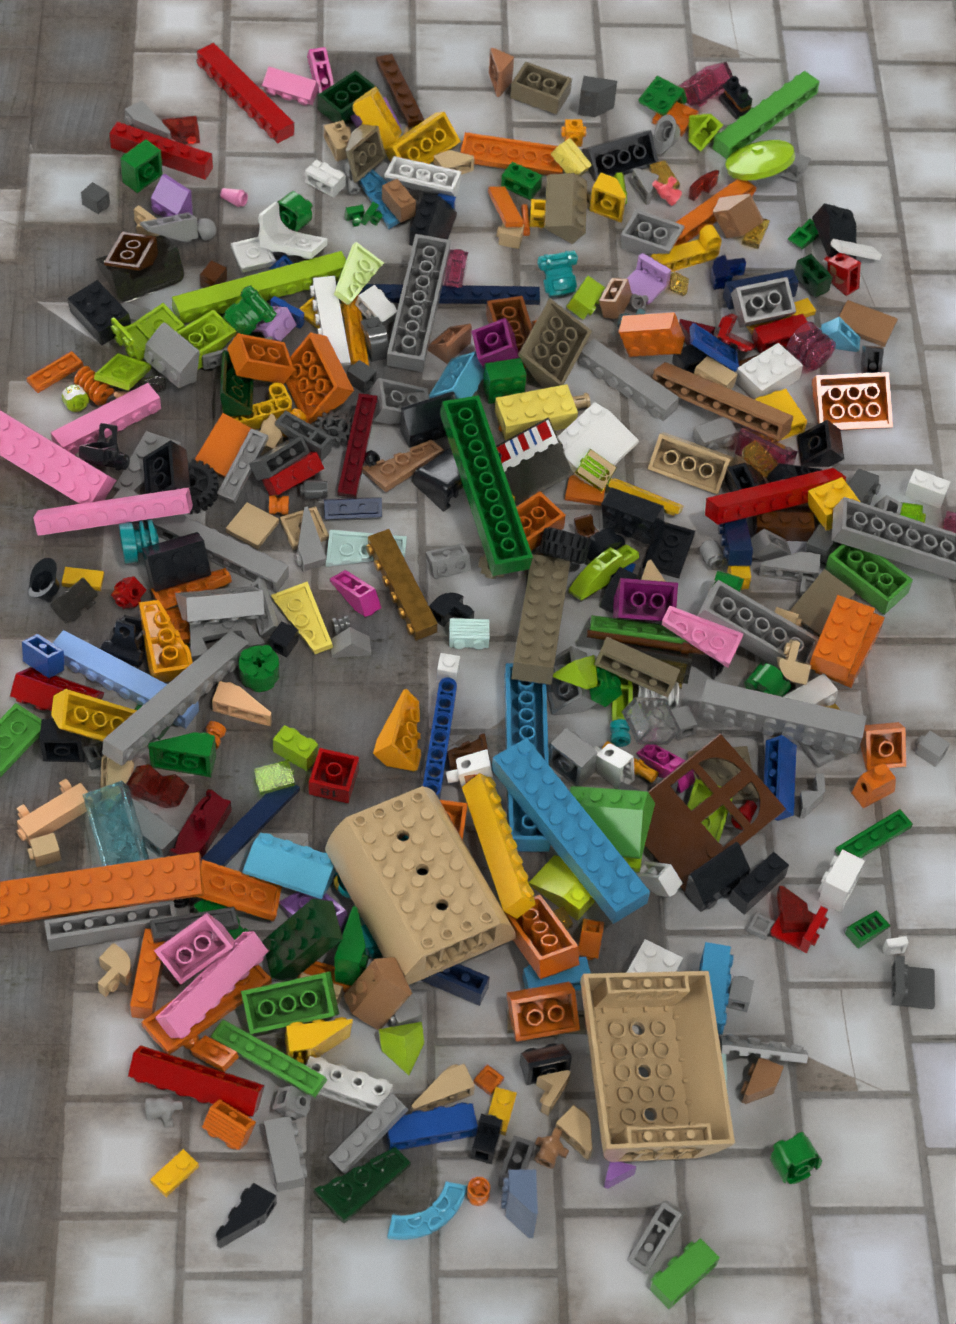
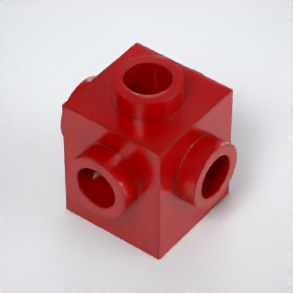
M135 576L119 581L115 585V590L111 596L119 607L123 609L134 608L141 602L140 598L147 589Z

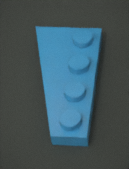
M372 169L358 182L370 201H374L379 205L377 211L383 215L382 219L388 229H391L399 224L400 221L382 201V185L388 182Z

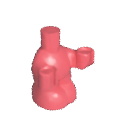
M673 176L669 177L667 184L659 183L657 180L652 184L657 189L659 196L665 199L670 206H673L682 194L681 190L672 188L677 182Z

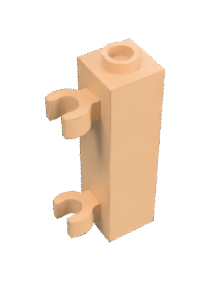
M67 779L59 782L62 794L29 813L24 804L16 808L20 818L17 821V834L22 841L26 840L30 845V839L51 834L94 807L92 796L81 782L72 787Z

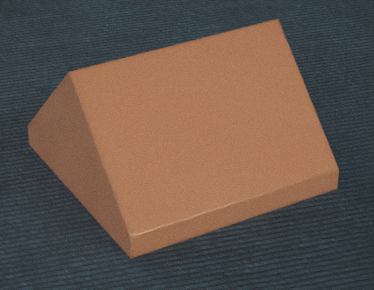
M490 48L488 73L496 96L499 97L512 83L514 57L496 48Z
M471 324L447 328L429 344L428 351L447 364L471 344Z

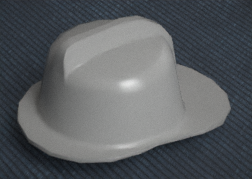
M671 115L662 116L655 127L653 140L656 152L659 155L665 153L680 138V128L676 124L675 118Z

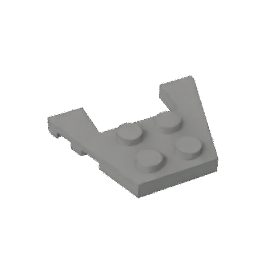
M239 617V620L235 621L221 618L220 622L211 623L208 620H201L200 624H189V647L192 661L197 660L207 651L204 641L222 638L229 631L240 635L241 638L248 641L249 648L258 645L263 646L265 643L243 617Z

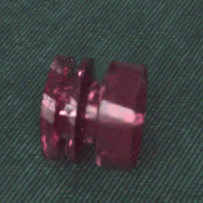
M807 322L794 332L787 343L786 349L796 359H800V363L805 365L809 371H814L831 357L836 343L827 334L823 333L815 323Z

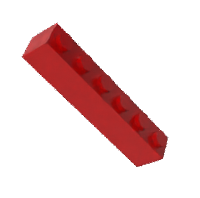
M116 122L109 133L112 149L127 153L146 139L161 150L162 166L204 180L207 179L213 169L212 153L120 122Z
M142 1045L133 1052L128 1077L134 1078L136 1082H147L155 1085L158 1089L174 1091L179 1096L196 1098L201 1103L214 1104L218 1100H222L248 1117H253L258 1111L265 1086Z

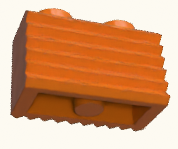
M218 1100L209 1108L202 1128L211 1137L219 1138L226 1142L229 1148L239 1151L247 1144L256 1121L248 1118V1116L237 1111V1109L230 1107L226 1102Z

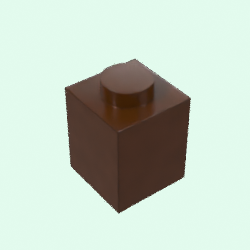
M212 260L200 273V286L203 288L227 281V267Z

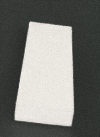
M833 239L831 242V246L839 253L873 260H880L882 256L872 246Z

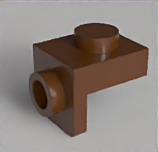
M591 514L574 518L575 534L590 538L599 531L593 524V516Z

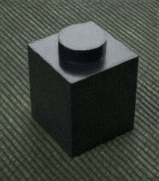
M281 621L269 638V646L276 653L287 658L299 641V630L292 624H286Z

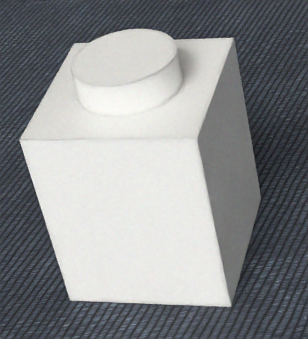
M440 653L436 682L439 683L443 678L449 677L457 683L460 656Z

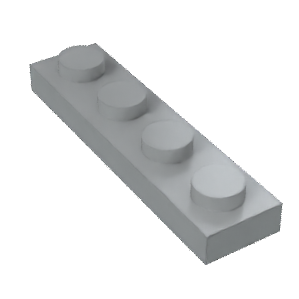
M252 428L250 429L217 492L219 497L236 503L252 472L249 463L261 455L269 439L268 435Z
M391 1093L329 1158L346 1174L409 1109Z

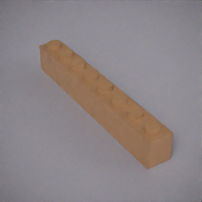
M664 362L654 370L652 379L683 400L779 441L791 430L793 416L667 362Z

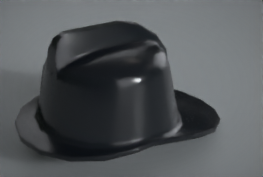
M44 558L35 564L30 575L28 588L30 597L51 602L53 596L59 591L60 584L56 578L57 564L54 559Z

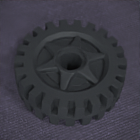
M191 459V463H188L193 507L188 514H193L194 510L198 514L201 513V508L203 511H206L208 506L211 507L213 502H216L219 483L215 470L210 468L209 464L206 463L204 465L203 461L200 460L196 463V459Z

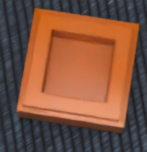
M487 1064L473 1080V1083L491 1096L495 1088L499 1087L504 1081V1077Z

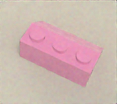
M206 913L155 949V953L181 985L232 949L234 939L222 923Z

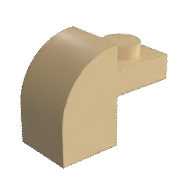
M790 639L789 643H786L783 654L786 657H777L778 669L788 680L807 685L811 665L796 661L800 642Z
M112 943L99 957L100 967L107 972L98 982L99 993L105 997L110 992L113 993L119 987L120 982L128 986L132 978L131 962L128 954L115 943Z

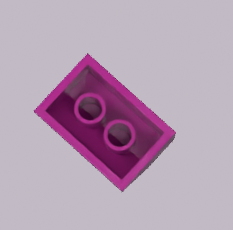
M620 578L614 597L613 618L662 622L669 605L677 608L678 583Z

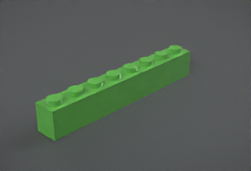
M806 71L796 75L790 82L785 83L782 88L774 91L767 99H763L759 105L751 108L744 116H740L733 124H729L721 133H717L713 139V150L727 159L734 151L752 143L818 93L820 81Z

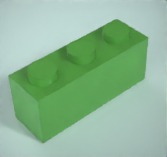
M701 1238L695 1243L691 1241L683 1249L684 1253L680 1257L676 1255L667 1264L668 1268L664 1272L659 1270L651 1278L650 1291L668 1309L673 1307L718 1264L720 1257Z

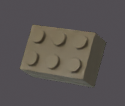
M525 61L511 83L510 98L557 115L571 93L572 78Z

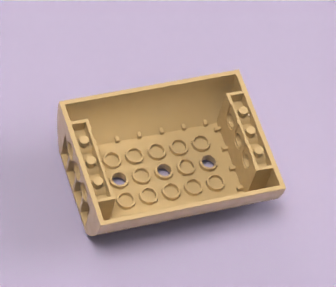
M421 786L350 815L335 828L329 837L325 849L355 906L358 908V912L383 958H396L408 985L516 939L515 930L438 796L432 789ZM406 835L409 837L406 841L399 840ZM424 868L428 871V874L422 876L416 871ZM444 903L448 908L446 910H439L436 905Z
M709 971L583 974L580 983L603 1157L610 1162L696 1159L722 1151L735 1144ZM633 1025H638L641 1027V1035L634 1033L632 1029ZM639 1067H643L648 1071V1077H642L639 1074ZM645 1110H649L654 1114L653 1121L646 1119L644 1115Z

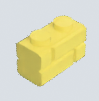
M571 138L561 143L551 153L554 160L562 167L565 173H575L581 176L592 166Z

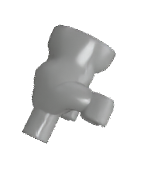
M173 1094L164 1095V1097L157 1099L146 1098L147 1120L163 1117L165 1128L173 1127L174 1120L171 1116L175 1110L184 1109L183 1101H174Z

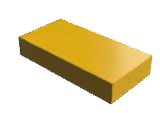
M65 567L61 582L62 587L101 591L105 574L104 571Z

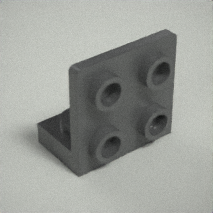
M896 955L892 964V1005L934 1009L935 970L909 967L908 964H905V956Z

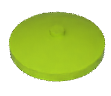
M764 140L748 144L734 151L727 158V173L739 180H758L776 175L787 169L794 162V147L789 142L782 140Z

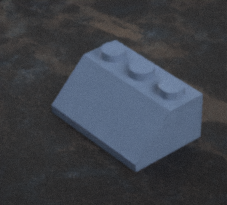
M509 1170L508 1178L503 1179L501 1209H505V1217L528 1238L534 1237L538 1215L536 1170Z

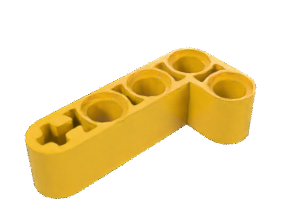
M706 225L700 230L699 239L673 246L668 254H652L650 257L660 264L667 266L671 269V272L715 259L720 253L722 239L713 225Z
M273 383L269 386V400L253 404V411L250 415L230 417L254 430L260 429L263 421L267 420L270 414H273L277 420L285 411L290 413L292 401L283 384Z

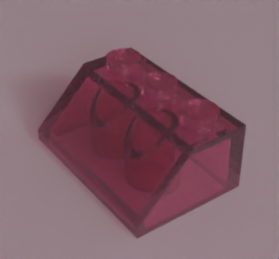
M727 62L717 63L704 67L681 83L679 87L685 90L686 103L688 105H698L700 107L707 103V99L717 96L719 94L718 91L724 90L721 85L727 83L728 78L733 77V74Z
M747 427L740 430L735 454L772 471L778 463L794 465L797 451Z

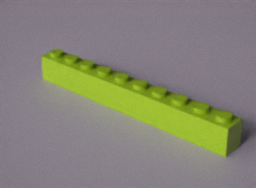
M342 251L176 295L172 297V310L184 324L195 321L212 310H215L218 314L224 313L231 304H237L242 299L240 296L241 291L250 285L258 291L265 301L271 300L274 296L282 297L309 290L310 286L313 285V278L335 276V281H339L346 258Z

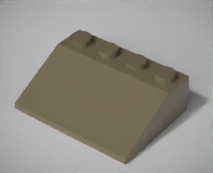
M549 298L518 356L535 380L544 388L564 385L592 330Z

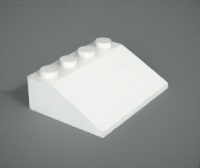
M594 402L556 437L557 444L548 445V461L568 473L571 472L593 487L595 485L593 482L577 472L581 466L596 478H600L599 474L605 475L602 471L605 470V467L588 455L589 451H594L615 466L639 443V440L608 409Z

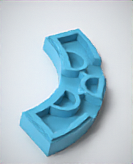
M445 1182L440 1196L427 1210L411 1215H392L387 1239H416L439 1230L458 1212L464 1201L468 1186Z

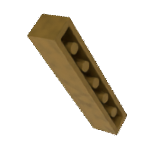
M390 529L368 536L366 550L369 556H373L374 566L377 571L381 572L384 586L389 587L391 600L393 603H397L399 616L401 619H405L407 623L406 629L408 634L413 635L415 641L437 633L438 623Z

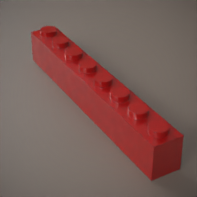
M214 42L197 51L196 62L198 66L203 68L208 76L213 78L217 85L223 88L227 95L233 98L237 105L243 108L248 116L253 118L258 126L267 132L271 139L273 138L277 143H280L295 135L294 122Z
M830 468L706 498L705 516L718 525L808 503V490L841 477L846 481V476L835 468Z

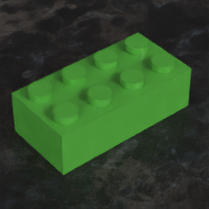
M841 544L829 555L825 567L828 572L854 590L856 594L884 615L909 593L913 581L912 578L884 557Z
M331 972L241 991L250 1034L286 1027L294 1022L305 1023L339 1015Z

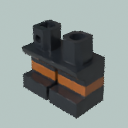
M737 76L728 78L727 83L721 85L724 93L719 94L718 99L737 120L740 116H744L749 112L752 98L748 94L749 90L739 84Z

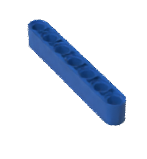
M449 677L443 678L439 682L423 786L432 789L439 800L442 792L457 691L456 681Z

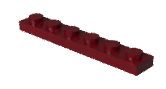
M362 393L358 395L337 491L338 496L357 498L378 396Z

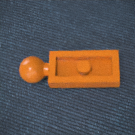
M197 1035L183 1045L186 1049L191 1050L194 1057L223 1072L239 1058L237 1051L206 1035L201 1040Z

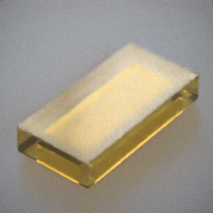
M665 160L649 165L650 172L659 175V183L667 184L671 176L677 180ZM678 180L672 188H680V183Z

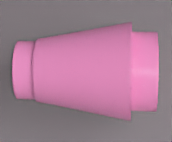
M223 188L220 194L222 199L237 207L245 206L248 200V194L244 190Z

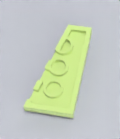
M354 243L334 295L349 305L384 262L359 243Z

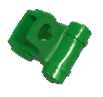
M250 285L241 291L240 296L242 299L237 304H231L223 316L224 320L237 333L249 335L257 328V323L262 320L265 323H269L274 320L277 313L261 297L258 291Z

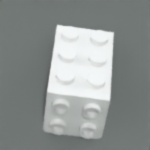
M277 202L271 204L258 217V223L260 224V232L258 234L260 248L269 249L272 252H283L290 256L297 255L304 259H312L327 246V238L288 229L281 221L279 203Z

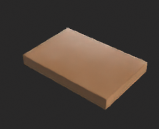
M847 300L839 316L861 339L883 347L886 346L898 318Z

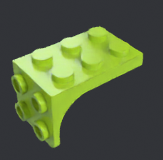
M164 303L125 327L114 317L111 319V329L116 335L114 337L116 342L120 346L123 345L127 354L131 358L134 357L138 360L144 359L145 345L162 323L165 322L176 332L185 327L180 319Z

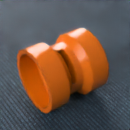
M269 495V514L275 515L279 512L282 515H288L289 496L277 498L275 495Z
M209 721L205 728V733L215 735L216 749H218L221 744L220 739L226 733V728L219 722Z
M483 1177L472 1178L467 1188V1199L474 1206H482L489 1199L490 1184Z

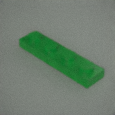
M899 809L837 846L835 852L839 856L841 851L844 850L859 858H863L912 828L913 823Z

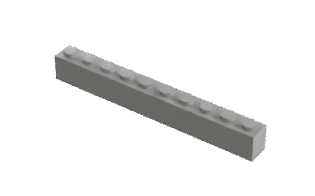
M121 487L113 499L139 494L132 489ZM184 514L152 519L157 529L158 537L166 541L198 532L204 539L208 561L252 582L259 578L264 579L267 589L275 593L280 590L289 577V566L283 561L271 558L268 554L259 552L247 544L244 545L233 537H227L216 529L208 528L199 521L187 518ZM147 519L142 520L144 529L148 528ZM139 521L132 522L133 525L139 527Z
M229 631L104 738L102 754L121 766L128 760H132L138 751L146 748L154 737L157 738L162 730L167 726H171L178 716L183 715L192 704L198 702L202 695L207 694L217 682L222 681L226 674L236 668L239 664L241 652L249 648V642Z

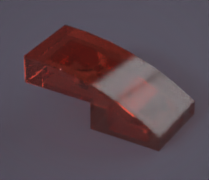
M714 170L698 178L690 186L688 199L695 201L702 191L709 194L718 182L719 171Z

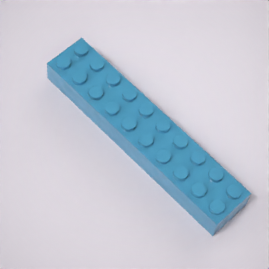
M506 663L504 674L506 749L527 738L549 765L546 684L511 679L513 663ZM507 790V822L512 829L513 840L517 843V851L549 852L550 843Z
M527 738L493 757L491 770L613 924L647 904L650 894L649 889Z

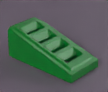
M876 910L848 926L845 935L859 949L890 928L891 925ZM876 918L882 926H879L873 919ZM869 922L876 928L875 930L868 924ZM863 926H865L869 930V933H867ZM859 929L864 936H861L857 930Z

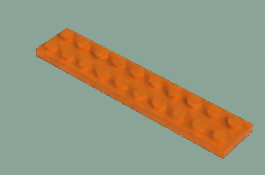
M196 852L1 881L0 926L204 896L201 854Z

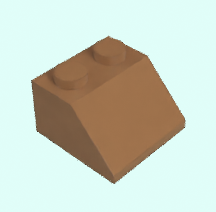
M751 194L720 197L713 210V214L726 238L741 237L763 222V218Z

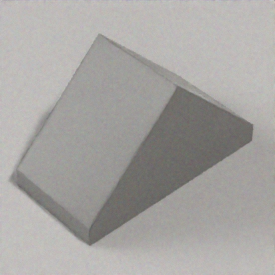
M634 168L631 182L644 203L648 205L656 191L652 184L655 180H659V175Z
M351 627L331 638L333 648H331L332 658L371 655L370 637Z

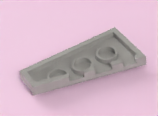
M726 1034V1037L721 1036L720 1039L722 1054H729V1050H733L740 1056H748L751 1053H755L756 1056L765 1059L777 1055V1059L782 1061L807 1063L808 1060L807 1050L798 1045H791V1048L775 1041H770L769 1044L761 1043V1040L756 1038L742 1040L739 1039V1036L733 1034Z

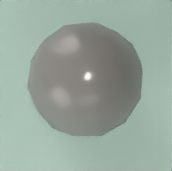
M202 218L197 221L198 237L201 240L207 241L215 236L216 225L211 219Z

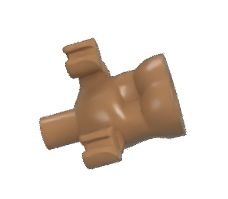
M554 1128L551 1136L537 1137L535 1146L540 1147V1150L534 1160L538 1164L553 1169L557 1156L566 1159L569 1150L563 1147L559 1140L562 1134L560 1129Z

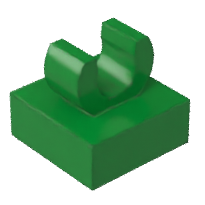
M372 202L360 223L366 226L370 220L373 225L377 226L383 216L380 212L376 211L379 206L377 203Z
M363 204L346 207L345 219L346 221L352 220L353 227L360 226L361 218L365 212Z

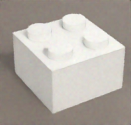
M844 850L841 851L839 856L835 855L831 861L829 871L825 872L821 880L822 883L818 889V892L821 894L818 901L841 912L858 882L865 860Z

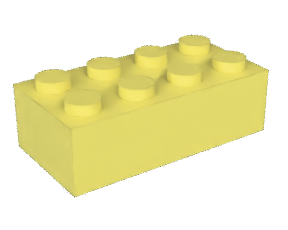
M567 384L497 397L495 402V414L505 440L513 439L546 420H549L553 431L566 429L578 417V411Z

